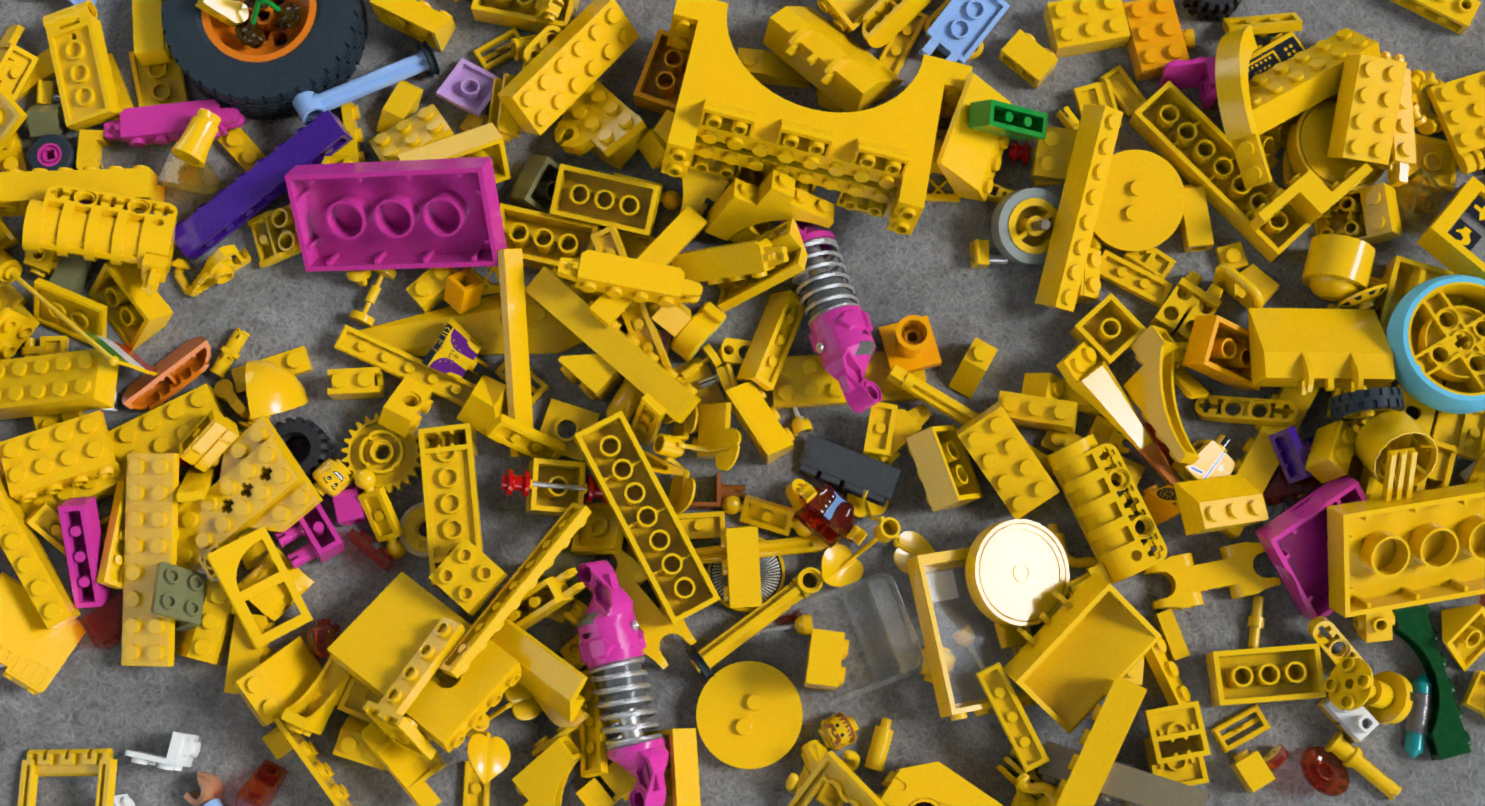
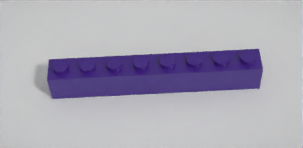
M329 110L318 113L310 124L296 130L293 137L287 142L278 144L274 148V152L269 156L256 161L254 167L247 173L238 175L234 179V183L229 187L216 192L211 201L198 206L194 211L195 213L189 218L179 221L175 228L176 244L185 257L193 260L198 259L286 192L287 186L284 175L296 165L322 164L324 156L335 154L353 140L352 136L337 115Z

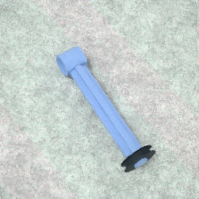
M424 40L422 46L417 43L418 53L319 94L313 91L300 92L294 97L292 105L304 125L307 126L320 112L330 111L424 71H427L428 75L433 78L434 73L440 74L439 66L431 47Z

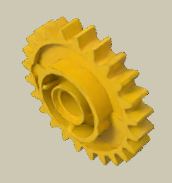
M375 413L374 420H370L365 416V424L362 425L356 422L357 431L349 429L352 438L344 439L349 446L341 449L344 454L348 455L342 459V462L349 464L347 468L353 473L350 477L352 482H355V475L359 470L369 469L376 476L374 487L384 486L387 492L392 495L394 487L403 491V483L411 486L409 478L411 476L419 477L415 472L416 469H421V464L419 463L418 434H414L416 430L413 429L405 438L378 424L380 415ZM383 448H389L388 457L378 459L379 451Z

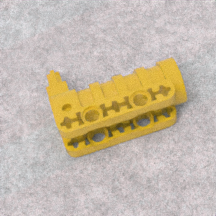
M53 185L48 188L44 201L34 199L29 201L23 225L22 247L25 251L43 253L44 250L55 251L57 256L68 258L71 254L84 257V260L96 262L98 258L110 260L112 265L123 266L124 263L136 264L138 269H142L141 279L143 284L141 290L147 292L146 295L152 296V293L158 292L159 283H165L171 268L176 244L175 228L178 212L173 204L65 185ZM83 199L91 200L93 203L81 204L79 201ZM136 208L144 209L146 212L135 213L132 210Z
M1091 434L1046 456L1098 562L1086 568V574L1069 581V590L1072 595L1093 573L1113 584L1148 569L1166 558L1168 551L1166 544L1116 446L1109 443L1098 445L1094 435ZM1107 452L1108 457L1105 460H1101L1099 456ZM1113 463L1115 468L1106 471L1105 468L1110 467ZM1113 473L1118 474L1121 481L1118 487L1114 486L1111 482ZM1127 490V492H1122L1120 496L1117 494V491ZM1126 499H1130L1132 502L1128 505L1129 508H1125L1123 505L1127 502ZM1133 512H1138V515L1129 518V515H1134ZM1138 520L1144 525V530L1141 534H1138L1135 530V524ZM1141 539H1145L1146 542L1143 544ZM1150 546L1155 547V550L1152 552L1153 556L1148 555V552L1151 550Z

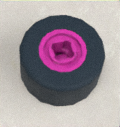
M56 134L45 135L38 138L31 145L28 152V161L32 169L44 168L48 171H56L60 167H68L78 170L76 168L77 149L64 137Z

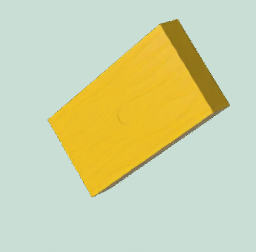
M1485 481L1412 492V498L1410 499L1402 496L1401 500L1391 498V501L1386 502L1381 497L1327 506L1329 608L1341 616L1348 618L1485 594Z

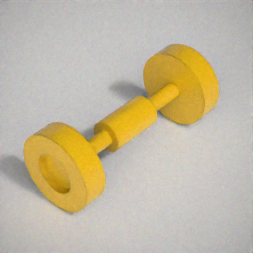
M394 269L372 270L379 274L375 285L372 284L365 298L366 304L363 311L360 312L352 309L348 316L350 319L368 327L373 326L375 319L367 315L371 304H375L381 291L380 285L383 278L395 279L397 271Z
M710 344L702 347V351L706 356L697 364L694 362L680 371L681 375L676 377L679 381L682 379L687 380L699 372V368L709 361L715 369L722 365L719 356Z

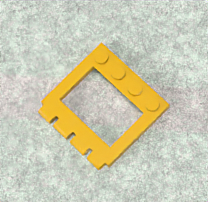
M30 749L27 752V759L22 760L17 806H36L38 777L98 776L95 806H114L118 759H113V749Z
M829 751L824 755L788 804V806H808L826 782L827 784L831 783L838 790V795L845 803L849 802L852 806H886L833 751Z

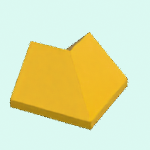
M482 375L456 419L462 423H470L477 432L487 437L486 429L501 413L508 416L506 385Z
M1481 604L1441 610L1443 643L1459 668L1464 672L1485 651V608Z

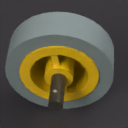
M1042 188L1017 190L1005 196L996 206L991 219V235L999 252L1008 260L1021 265L1045 263L1060 198Z

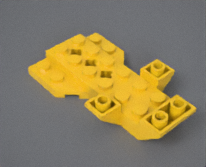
M261 417L223 453L220 480L209 488L205 499L178 502L177 566L196 572L203 568L210 580H214L216 575L205 556L208 552H213L235 541L250 528L258 529L265 526L266 530L285 532L323 501L268 417Z

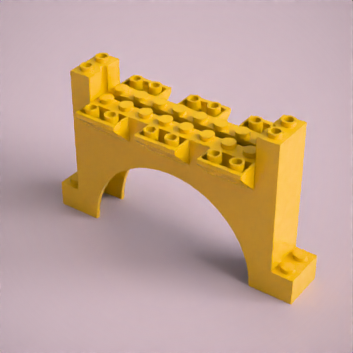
M677 0L666 45L690 51L667 142L661 173L686 179L688 168L700 173H709L724 179L734 180L739 177L741 167H746L753 171L765 172V179L775 169L795 178V187L810 194L814 193L816 186L839 191L836 206L843 207L846 210H855L874 217L885 218L890 207L886 230L911 236L925 205L939 116L953 118L969 72L972 73L973 67L924 54L921 67L913 81L903 92L890 101L874 108L856 112L836 113L814 110L792 103L773 93L755 79L744 67L732 46L728 33L727 10L729 3L718 0Z

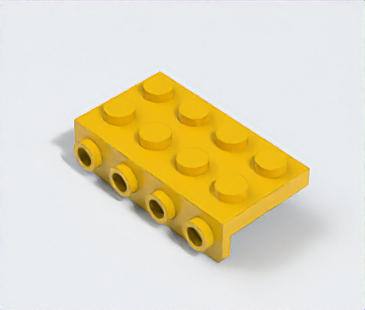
M100 410L0 442V457L10 497L21 501V503L36 501L38 496L44 494L54 495L61 493L63 488L69 486L78 487L86 485L90 479L111 477L115 471L121 469L120 464L116 462L104 413Z

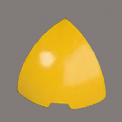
M262 360L246 362L245 382L251 419L292 410L309 402L307 393L297 377L279 367L278 364Z

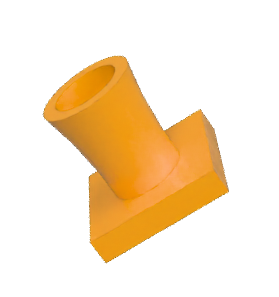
M909 315L902 318L898 323L878 327L879 337L889 370L896 364L904 370L913 373L942 364L928 315L922 317L919 315Z

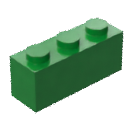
M992 99L970 103L968 128L1023 142L1046 139L1048 114Z

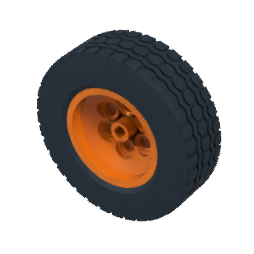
M163 0L164 3H162L161 16L163 19L161 20L164 37L170 53L180 69L204 97L216 100L223 108L235 107L240 111V114L250 119L276 120V118H291L294 114L299 116L292 105L294 97L300 92L313 91L319 94L346 83L347 79H350L356 71V64L359 65L363 55L362 50L365 49L367 40V13L364 0H284L282 6L294 2L301 9L299 13L301 20L297 23V26L291 29L287 28L285 31L276 25L278 18L274 9L270 6L267 9L261 8L256 22L258 23L257 29L264 32L265 42H262V45L258 48L241 44L240 40L236 38L237 33L235 32L236 27L247 24L251 20L252 8H248L249 16L245 22L236 26H230L196 7L195 5L198 0ZM233 0V1H240V2H243V3H244L245 0ZM270 0V1H272L273 3L277 4L279 1H282V0ZM287 40L284 45L278 46L280 41Z

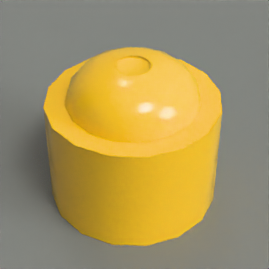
M1321 234L1314 236L1310 240L1301 278L1302 282L1320 299L1339 303L1360 291L1368 289L1375 257V248L1363 240L1346 235Z
M1394 410L1378 414L1360 429L1355 440V452L1359 461L1382 485L1384 483L1387 452L1389 450L1414 447L1418 452L1413 487L1423 482L1432 473L1438 460V448L1435 441L1405 412ZM1399 456L1396 459V467H1398ZM1394 475V482H1393V490H1395V484H1396V476H1395V475Z

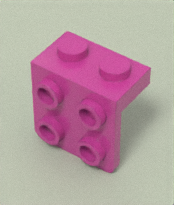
M1202 56L1193 60L1170 61L1164 66L1158 86L1159 89L1169 80L1178 89L1198 87L1202 109L1213 108L1217 98L1215 80L1216 57L1207 58Z

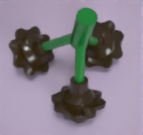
M245 0L244 4L247 8H252L253 13L247 25H240V27L235 28L236 38L244 46L248 45L250 47H255L260 42H265L264 32L257 29L258 23L256 22L261 8L267 9L270 6L275 10L278 18L276 25L280 26V29L283 31L297 26V23L301 20L299 14L301 9L294 2L282 6L276 5L270 0Z

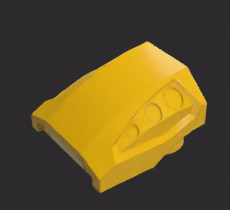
M291 204L266 211L247 221L248 226H251L261 268L272 266L301 253Z
M276 546L280 557L302 596L315 581L310 579L299 568L294 569L289 558ZM270 553L237 584L240 591L279 572ZM285 582L248 599L274 622L295 603Z

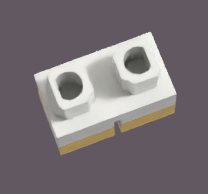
M1329 695L1317 704L1333 723H1337L1336 727L1351 743L1361 742L1379 725V722L1364 706L1353 711L1340 710L1332 704Z

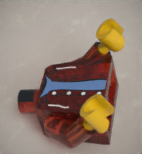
M807 482L797 491L799 500L806 502V504L794 514V517L826 545L832 548L842 538L855 542L858 546L862 543L867 533L859 526L854 525L852 517L854 506L845 499L847 494L843 491V488L837 489L826 484L820 489L813 487Z

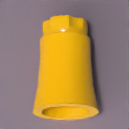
M200 108L197 114L191 118L180 139L172 147V154L192 166L203 168L212 142L219 130L218 126L221 118L207 109Z

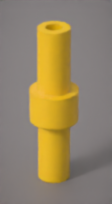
M1253 596L1251 616H1248L1247 627H1250L1248 648L1250 649L1259 648L1260 630L1264 628L1265 618L1262 617L1263 596Z

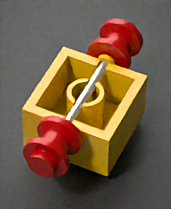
M533 458L529 462L528 471L525 470L523 475H514L513 469H508L507 473L501 476L500 486L501 490H505V495H511L513 491H521L522 496L526 497L525 514L561 517L572 502L583 505L584 494L586 502H591L593 497L601 498L602 503L607 504L593 476H588L585 483L586 462Z

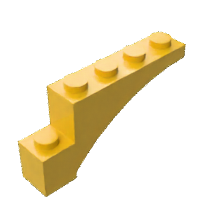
M1150 325L1130 346L1136 354L1135 359L1143 366L1123 387L1128 392V399L1142 411V418L1155 429L1156 437L1169 448L1171 458L1177 463L1193 465L1200 457L1191 445L1183 428L1174 389L1175 351L1179 346L1166 329Z

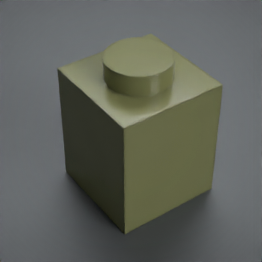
M61 103L32 105L25 112L28 116L24 120V125L26 129H29L30 137L50 134L61 135L67 128Z

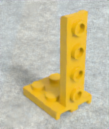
M442 617L380 702L376 704L368 700L362 708L395 744L429 760L437 753V750L430 744L431 738L416 729L418 724L403 715L465 632V628L461 623L446 617Z

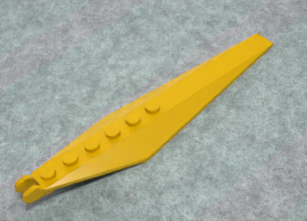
M564 281L569 286L576 283L574 281ZM525 291L529 354H558L584 343ZM500 293L481 298L478 306L461 314L449 306L359 330L415 357H426L450 319L453 318L481 343L482 347L477 355H504ZM584 294L582 297L590 302L591 299L596 301L600 296ZM646 302L649 311L651 312L652 308H650L652 302ZM620 315L616 320L623 325L625 322L622 315Z

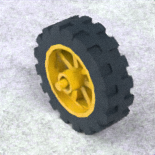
M1363 386L1361 390L1336 395L1328 400L1333 421L1366 419V422H1368L1380 413L1394 410L1403 411L1405 409L1402 389L1397 387L1368 388L1367 390L1366 386Z

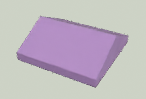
M461 58L437 90L436 96L479 118L490 109L493 80L498 76Z

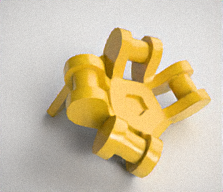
M1415 69L1411 72L1414 127H1417L1418 131L1424 135L1441 132L1443 129L1439 119L1431 112L1430 98L1427 90L1444 82L1441 79H1436L1435 74L1431 70L1423 72Z

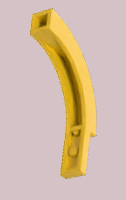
M1251 25L1224 34L1219 41L1215 59V80L1221 119L1227 142L1231 141L1245 189L1273 181L1257 131L1249 94V61L1252 53L1258 49Z

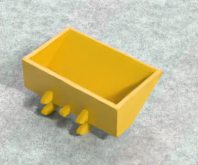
M786 6L769 19L763 44L846 112L868 109L903 82V79L845 32L837 29L829 19L813 7Z
M1248 308L1252 386L1298 387L1301 395H1307V392H1312L1313 387H1325L1326 391H1334L1335 387L1347 388L1348 392H1355L1356 390L1363 389V386H1366V388H1380L1395 380L1393 352L1374 309Z
M1095 573L1068 600L1055 589L1051 592L1062 607L1051 618L1044 612L1039 616L1045 625L1033 637L1020 626L1016 629L1028 643L1003 668L1006 675L1069 735L1096 705L1105 698L1106 695H1103L1102 692L1108 679L1114 681L1116 675L1123 678L1162 637L1109 582Z

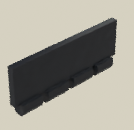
M811 433L807 436L798 461L802 463L799 471L800 474L817 480L820 472H822L820 482L840 489L843 481H845L843 491L863 499L868 490L866 501L881 507L885 506L887 499L893 498L903 471Z

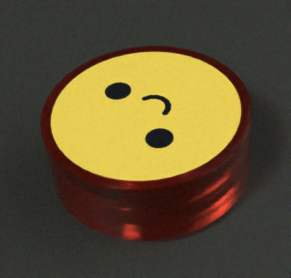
M1282 744L1273 747L1263 760L1269 769L1273 770L1285 762L1289 752Z

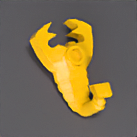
M227 245L218 248L207 258L204 268L192 282V285L183 274L185 272L184 269H191L190 264L185 259L177 258L172 262V266L175 267L173 277L184 294L195 297L216 283L224 284L230 281L235 275L234 272L251 262L252 259L244 247L239 252L235 245Z

